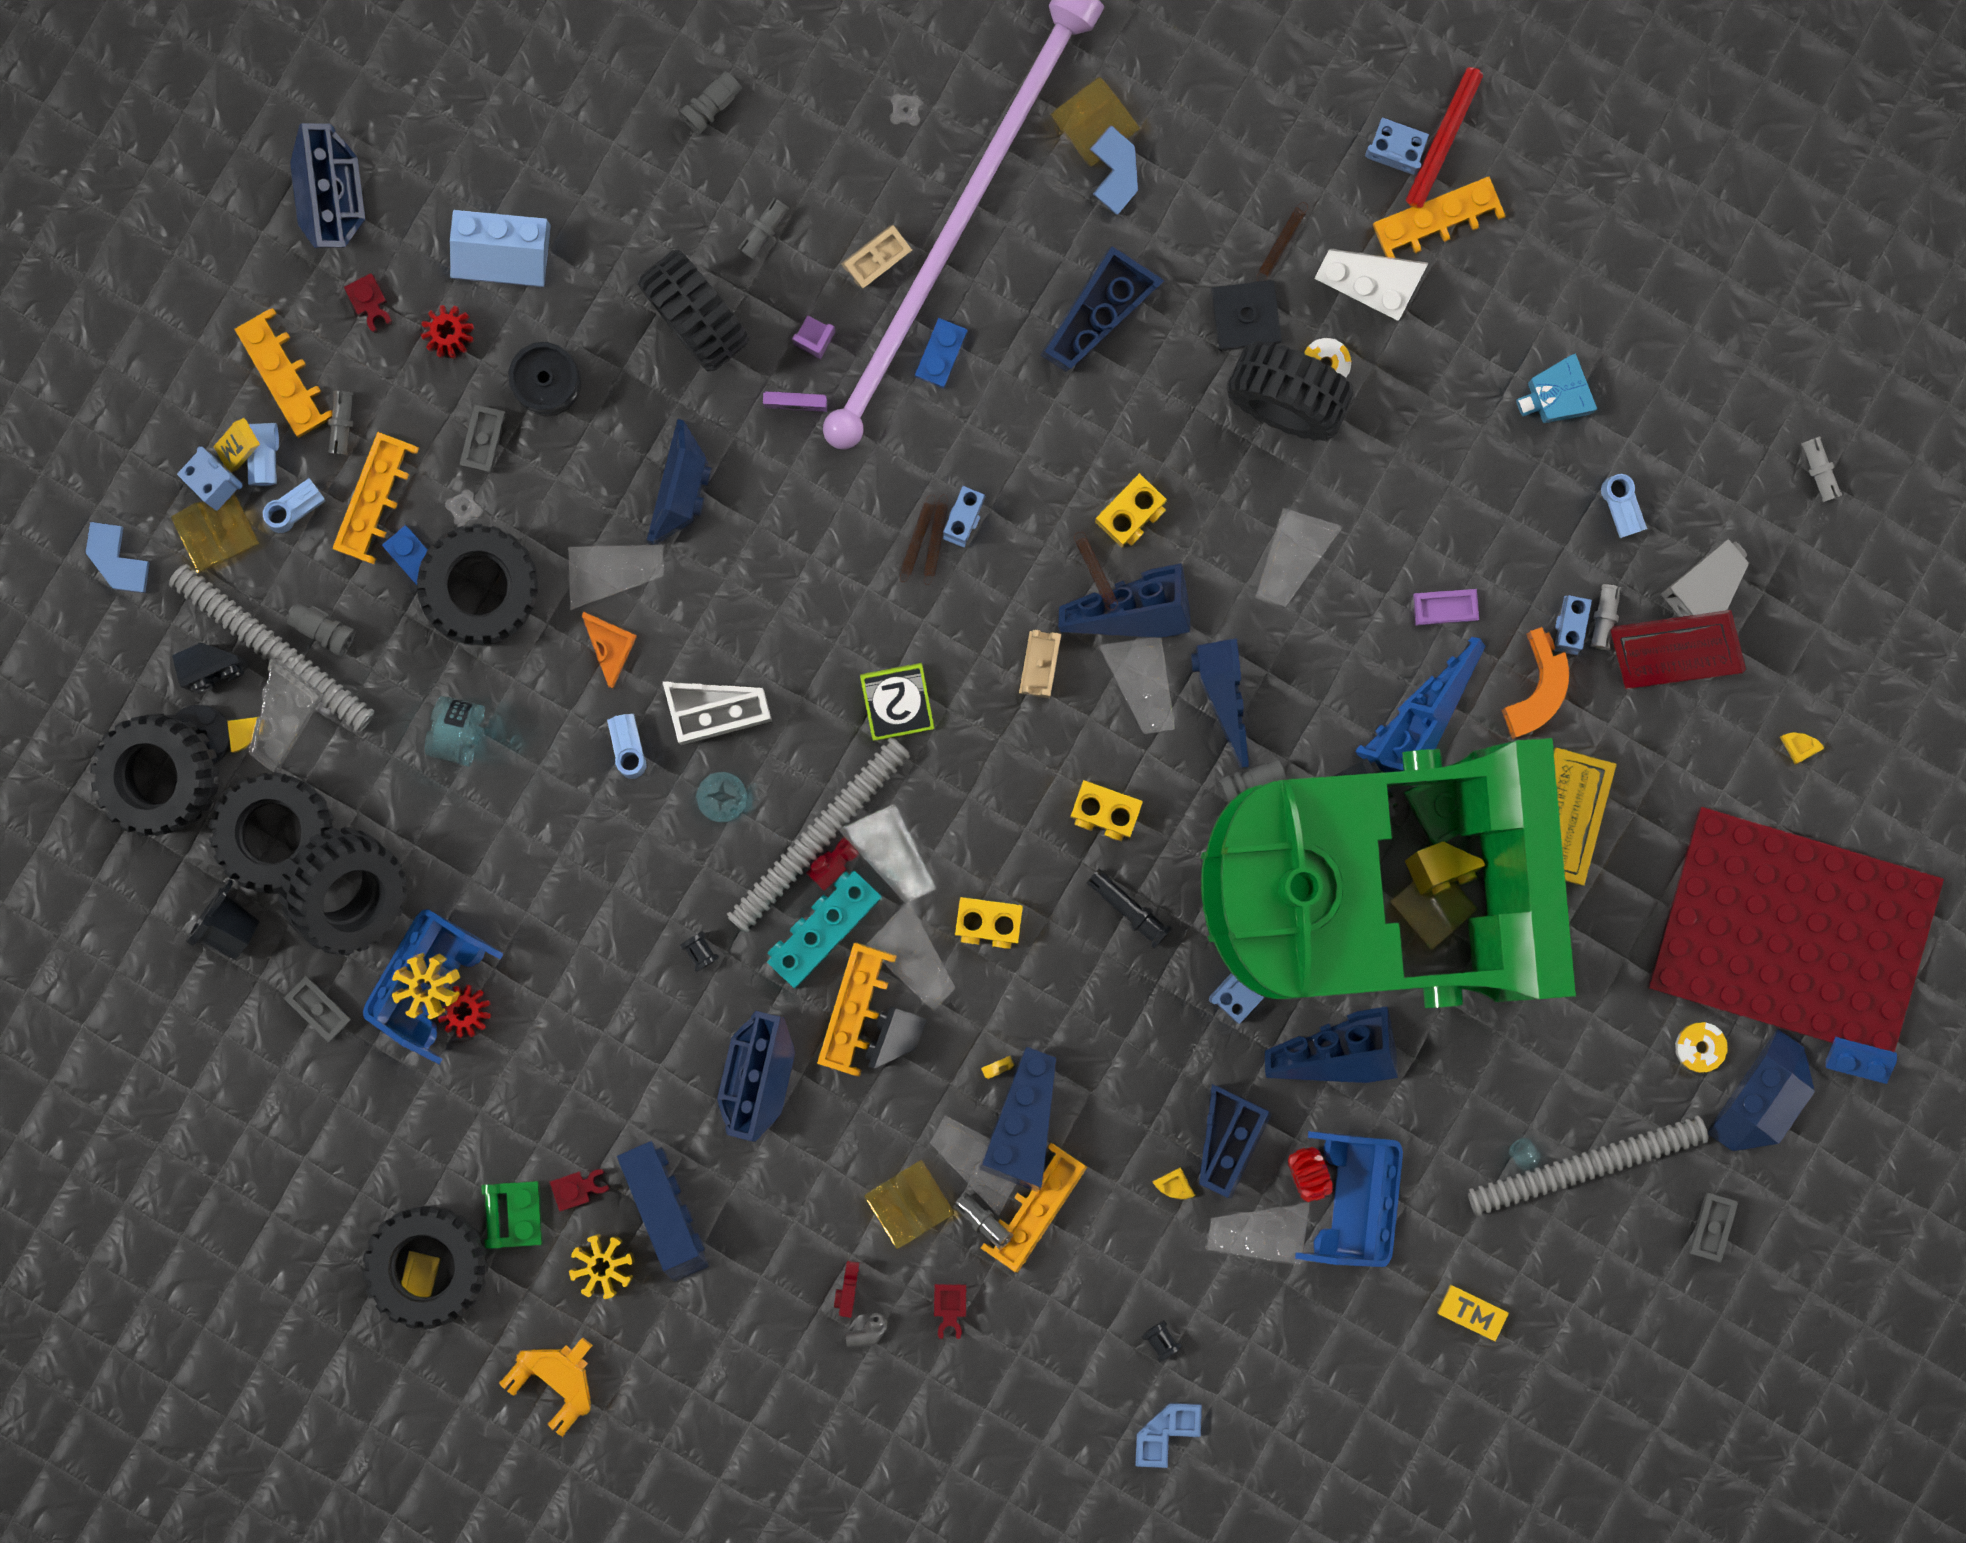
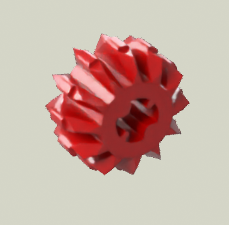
M441 305L439 308L441 315L437 316L431 310L428 314L433 320L432 323L428 321L422 322V326L430 331L421 334V338L424 341H430L426 348L430 352L437 349V356L439 358H443L448 350L450 358L454 359L456 358V348H459L462 353L467 352L466 347L462 343H473L474 338L465 333L472 332L475 328L473 324L466 323L469 319V315L466 312L458 316L459 309L457 306H453L448 314L446 307ZM451 325L455 333L453 335L448 334L446 339H444L445 337L441 331L442 329L447 330Z
M466 985L464 995L459 986H454L453 992L459 991L460 995L457 1001L449 1006L441 1004L442 1008L447 1010V1015L440 1016L438 1021H450L445 1028L447 1033L452 1032L457 1026V1038L463 1037L465 1027L468 1035L474 1037L476 1036V1031L473 1025L480 1030L486 1029V1025L480 1021V1018H491V1013L482 1012V1008L490 1006L491 1003L489 1000L479 1003L478 1000L483 996L484 992L478 990L472 996V985ZM468 1003L469 1006L467 1008L472 1009L471 1016H465L464 1020L460 1019L462 1014H457V1009Z
M1315 1147L1302 1148L1297 1150L1296 1153L1289 1155L1288 1166L1294 1184L1303 1200L1307 1202L1318 1201L1332 1194L1333 1187L1330 1174L1318 1149Z

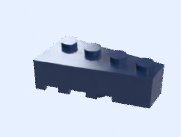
M1113 246L1110 247L1040 355L1065 372L1069 371L1162 284L1164 280Z
M1029 1047L1025 1048L979 1170L1036 1192L1042 1188L1056 1065L1055 1057Z
M650 1141L618 1155L617 1159L663 1271L675 1282L709 1267L703 1254L705 1250L699 1234L694 1233L690 1224L693 1222L691 1213L687 1205H682L678 1194L681 1193L679 1184L674 1175L669 1176L665 1167L670 1163L663 1147L657 1148Z

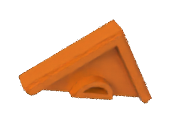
M583 612L582 618L607 685L614 689L637 639V635Z

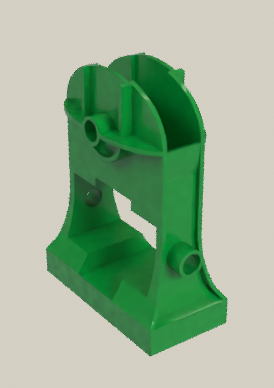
M1552 738L1517 740L1475 750L1460 761L1442 767L1440 749L1402 752L1404 771L1288 779L1254 786L1238 794L1224 808L1212 830L1207 850L1201 854V859H1203L1201 892L1205 921L1210 935L1207 936L1208 940L1215 943L1223 962L1235 978L1246 988L1260 996L1271 999H1291L1423 988L1425 1008L1463 1005L1462 989L1482 994L1494 1002L1576 996ZM1456 783L1460 836H1480L1482 860L1485 864L1483 874L1487 916L1468 918L1473 972L1404 978L1399 923L1385 924L1378 841L1392 839L1387 787Z

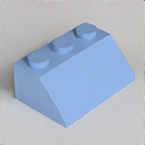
M453 210L450 234L451 278L544 287L551 225L544 218Z

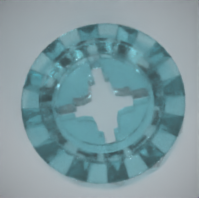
M727 772L710 774L700 783L696 794L700 811L707 818L716 822H728L735 819L742 813L747 802V792L744 784L738 777ZM721 783H724L725 793L735 797V799L724 801L722 811H719L718 801L708 797V794L718 793Z

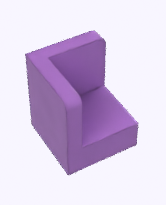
M807 315L798 334H794L792 337L793 345L821 359L835 334V327L831 324L825 325Z

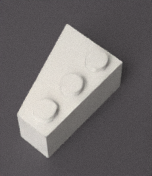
M1329 249L1314 279L1399 321L1428 263Z
M663 682L677 740L680 745L772 722L763 688Z

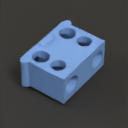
M1382 118L1373 143L1368 146L1365 156L1370 160L1416 175L1421 167L1419 161L1429 134Z
M198 447L197 453L177 473L206 504L216 511L220 509L237 489L242 488V483L204 447Z
M965 486L962 487L955 506L952 507L949 514V520L943 532L944 540L963 548L965 547L972 529L977 527L980 520L978 514L986 497L984 494ZM968 498H972L976 503L973 506H968L965 504V501ZM956 527H961L964 532L956 535L953 533V530Z
M1570 595L1564 596L1561 614L1557 617L1555 626L1557 635L1554 651L1578 655V652L1583 649L1592 600ZM1571 605L1578 607V614L1572 611ZM1566 636L1572 638V645L1566 641Z
M1231 973L1211 994L1209 1002L1217 1004L1235 1022L1240 1024L1264 997L1246 988ZM1235 1004L1240 1006V1010L1237 1013L1232 1012V1007Z

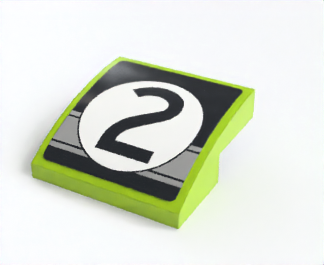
M922 663L860 674L873 741L934 729Z

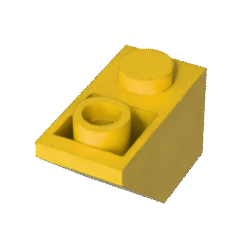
M1440 842L1417 851L1405 860L1420 895L1430 891L1434 895L1440 894L1450 889V883L1457 880L1460 885L1477 878L1475 872L1485 866L1482 859L1445 842Z

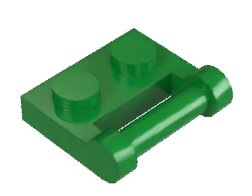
M539 1181L481 1185L482 1195H485L487 1239H484L485 1249L543 1244ZM499 1193H507L509 1237H500L497 1195Z

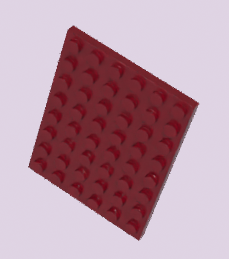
M1699 807L1647 988L1833 1043L1835 1037L1895 1052L1944 879L1708 808Z

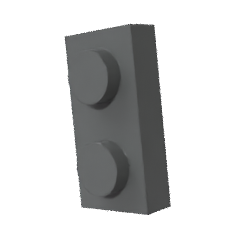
M474 404L459 464L461 467L492 473L506 416L505 411Z
M305 976L283 998L328 1043L352 1021L308 976Z
M1705 1193L1689 1250L1690 1254L1722 1262L1738 1201Z

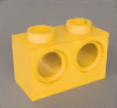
M1139 473L1096 517L1095 523L1121 548L1127 542L1132 546L1144 534L1141 528L1149 520L1155 523L1166 511L1162 506L1166 503L1167 499ZM1140 494H1147L1151 497L1153 505L1149 509H1140L1135 504V498ZM1119 516L1128 518L1131 523L1130 529L1125 532L1117 531L1113 526L1114 519Z
M1083 780L1070 817L1076 819L1074 825L1090 831L1093 830L1094 826L1106 830L1104 836L1122 842L1123 837H1131L1143 801ZM1093 798L1099 803L1100 809L1096 815L1088 816L1082 811L1081 805L1085 799ZM1123 809L1129 814V822L1125 826H1117L1112 822L1111 814L1114 810Z
M960 897L955 936H961L962 943L979 945L980 939L993 940L992 947L1011 949V943L1018 944L1023 905ZM972 912L979 914L982 918L981 927L975 931L968 930L964 926L965 916ZM1008 917L1012 920L1014 928L1011 933L1001 935L996 931L995 922L998 918Z

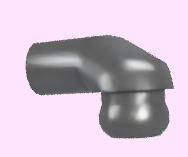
M874 1313L870 1315L862 1331L847 1332V1348L876 1345L887 1329V1320L880 1313Z

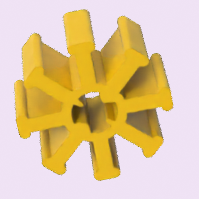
M420 953L407 960L413 972L407 970L406 966L395 971L392 978L393 981L399 980L409 985V988L397 990L392 994L395 1003H399L406 997L412 996L414 1001L410 1010L406 1011V1015L416 1018L423 1013L422 1008L425 1004L429 1013L428 1019H433L445 1012V1008H442L439 1000L445 1002L446 1006L457 1001L460 992H453L443 987V984L448 982L452 984L460 979L458 970L454 969L440 977L438 972L442 963L447 958L441 954L433 956L429 959L430 965L427 969L423 958L425 954ZM429 981L432 988L423 990L421 984Z
M596 1234L587 1239L591 1243L594 1256L583 1251L581 1246L576 1247L571 1254L572 1258L577 1257L588 1264L587 1267L578 1270L573 1268L569 1271V1275L572 1281L583 1275L589 1274L591 1276L587 1286L581 1290V1293L587 1297L594 1294L593 1290L598 1281H601L604 1290L603 1298L608 1299L617 1294L613 1290L610 1277L623 1283V1287L629 1285L633 1278L632 1275L628 1276L617 1270V1266L626 1263L631 1265L635 1262L632 1252L615 1259L613 1257L618 1245L623 1243V1240L617 1236L610 1238L611 1243L606 1252H603L600 1243L601 1235ZM598 1258H604L603 1262L608 1261L610 1267L605 1270L606 1275H601V1270L596 1272L594 1265L599 1263Z

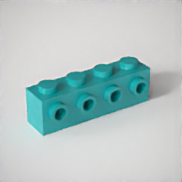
M845 871L833 884L837 889L829 897L823 894L811 907L815 912L807 920L801 917L789 930L793 935L785 944L779 940L767 953L771 957L767 963L794 989L803 982L882 899V896L855 871L850 875Z

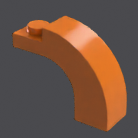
M1542 627L1527 633L1539 667L1538 685L1528 699L1502 709L1512 739L1528 734L1549 721L1560 708L1567 692L1569 666L1566 653L1553 656L1551 652L1555 650L1553 639L1549 632L1544 633Z

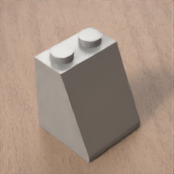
M1728 539L1718 545L1663 591L1661 596L1679 617L1725 611L1728 609L1748 567L1749 562L1745 559L1747 553L1737 542L1731 543Z

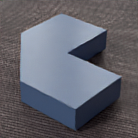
M1109 126L1090 148L1098 158L1112 169V172L1096 189L1093 195L1113 213L1118 215L1138 191L1135 146L1113 126Z
M90 522L86 554L109 585L116 590L145 593L150 562L119 558L123 527Z
M1169 1403L1137 1432L1135 1466L1167 1468L1169 1436H1201L1202 1405Z

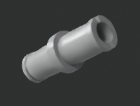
M1819 436L1801 443L1811 470H1809L1810 476H1814L1822 501L1825 502L1841 496L1842 492H1840L1832 471L1835 468L1833 462L1829 463L1821 437Z
M1603 584L1598 611H1595L1593 616L1596 622L1590 646L1600 650H1610L1612 640L1610 630L1619 620V616L1616 613L1622 588Z

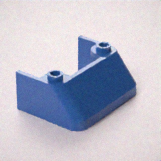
M429 909L422 910L415 917L368 998L363 1010L364 1018L401 1046L440 1065L442 1058L429 1050V1047L437 1038L436 1023L428 1019L429 1013L425 1004L422 1008L423 1013L416 1018L406 1015V1011L410 1010L414 1001L412 996L406 997L399 1003L394 1002L392 997L394 992L401 988L404 990L409 988V985L399 980L393 981L392 978L395 971L406 966L407 970L413 972L407 960L420 953L425 954L423 958L427 969L430 965L429 959L433 956L441 954L447 958L442 963L438 972L440 977L454 969L458 970L460 965L469 968L478 964L483 959L485 952L501 959L503 953ZM429 981L421 984L423 990L432 988ZM450 983L443 984V987L448 988Z
M1308 1131V1138L1326 1140L1324 1155L1330 1165L1338 1166L1332 1228L1322 1229L1315 1237L1314 1253L1296 1252L1295 1259L1333 1265L1387 1266L1392 1258L1403 1159L1401 1144L1396 1140Z

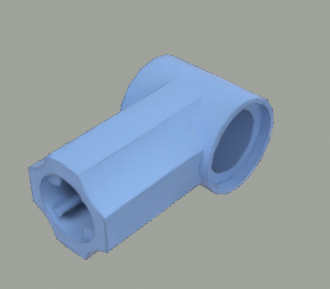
M249 424L260 445L247 459L248 484L254 486L277 484L276 451L279 448L277 424Z
M1624 474L1609 477L1603 482L1601 487V494L1608 503L1620 538L1647 529L1634 493V482L1629 476ZM1614 481H1619L1624 486L1625 492L1621 498L1613 495L1611 491Z
M308 478L280 499L269 502L264 507L263 518L272 531L285 533L293 527L295 522L323 504L326 500L310 478ZM277 510H284L287 514L285 520L281 523L271 522L272 514Z
M623 714L607 719L616 757L615 764L618 770L630 779L640 777L646 770V760L643 755L634 714ZM630 755H635L639 758V764L634 770L623 768L624 759Z

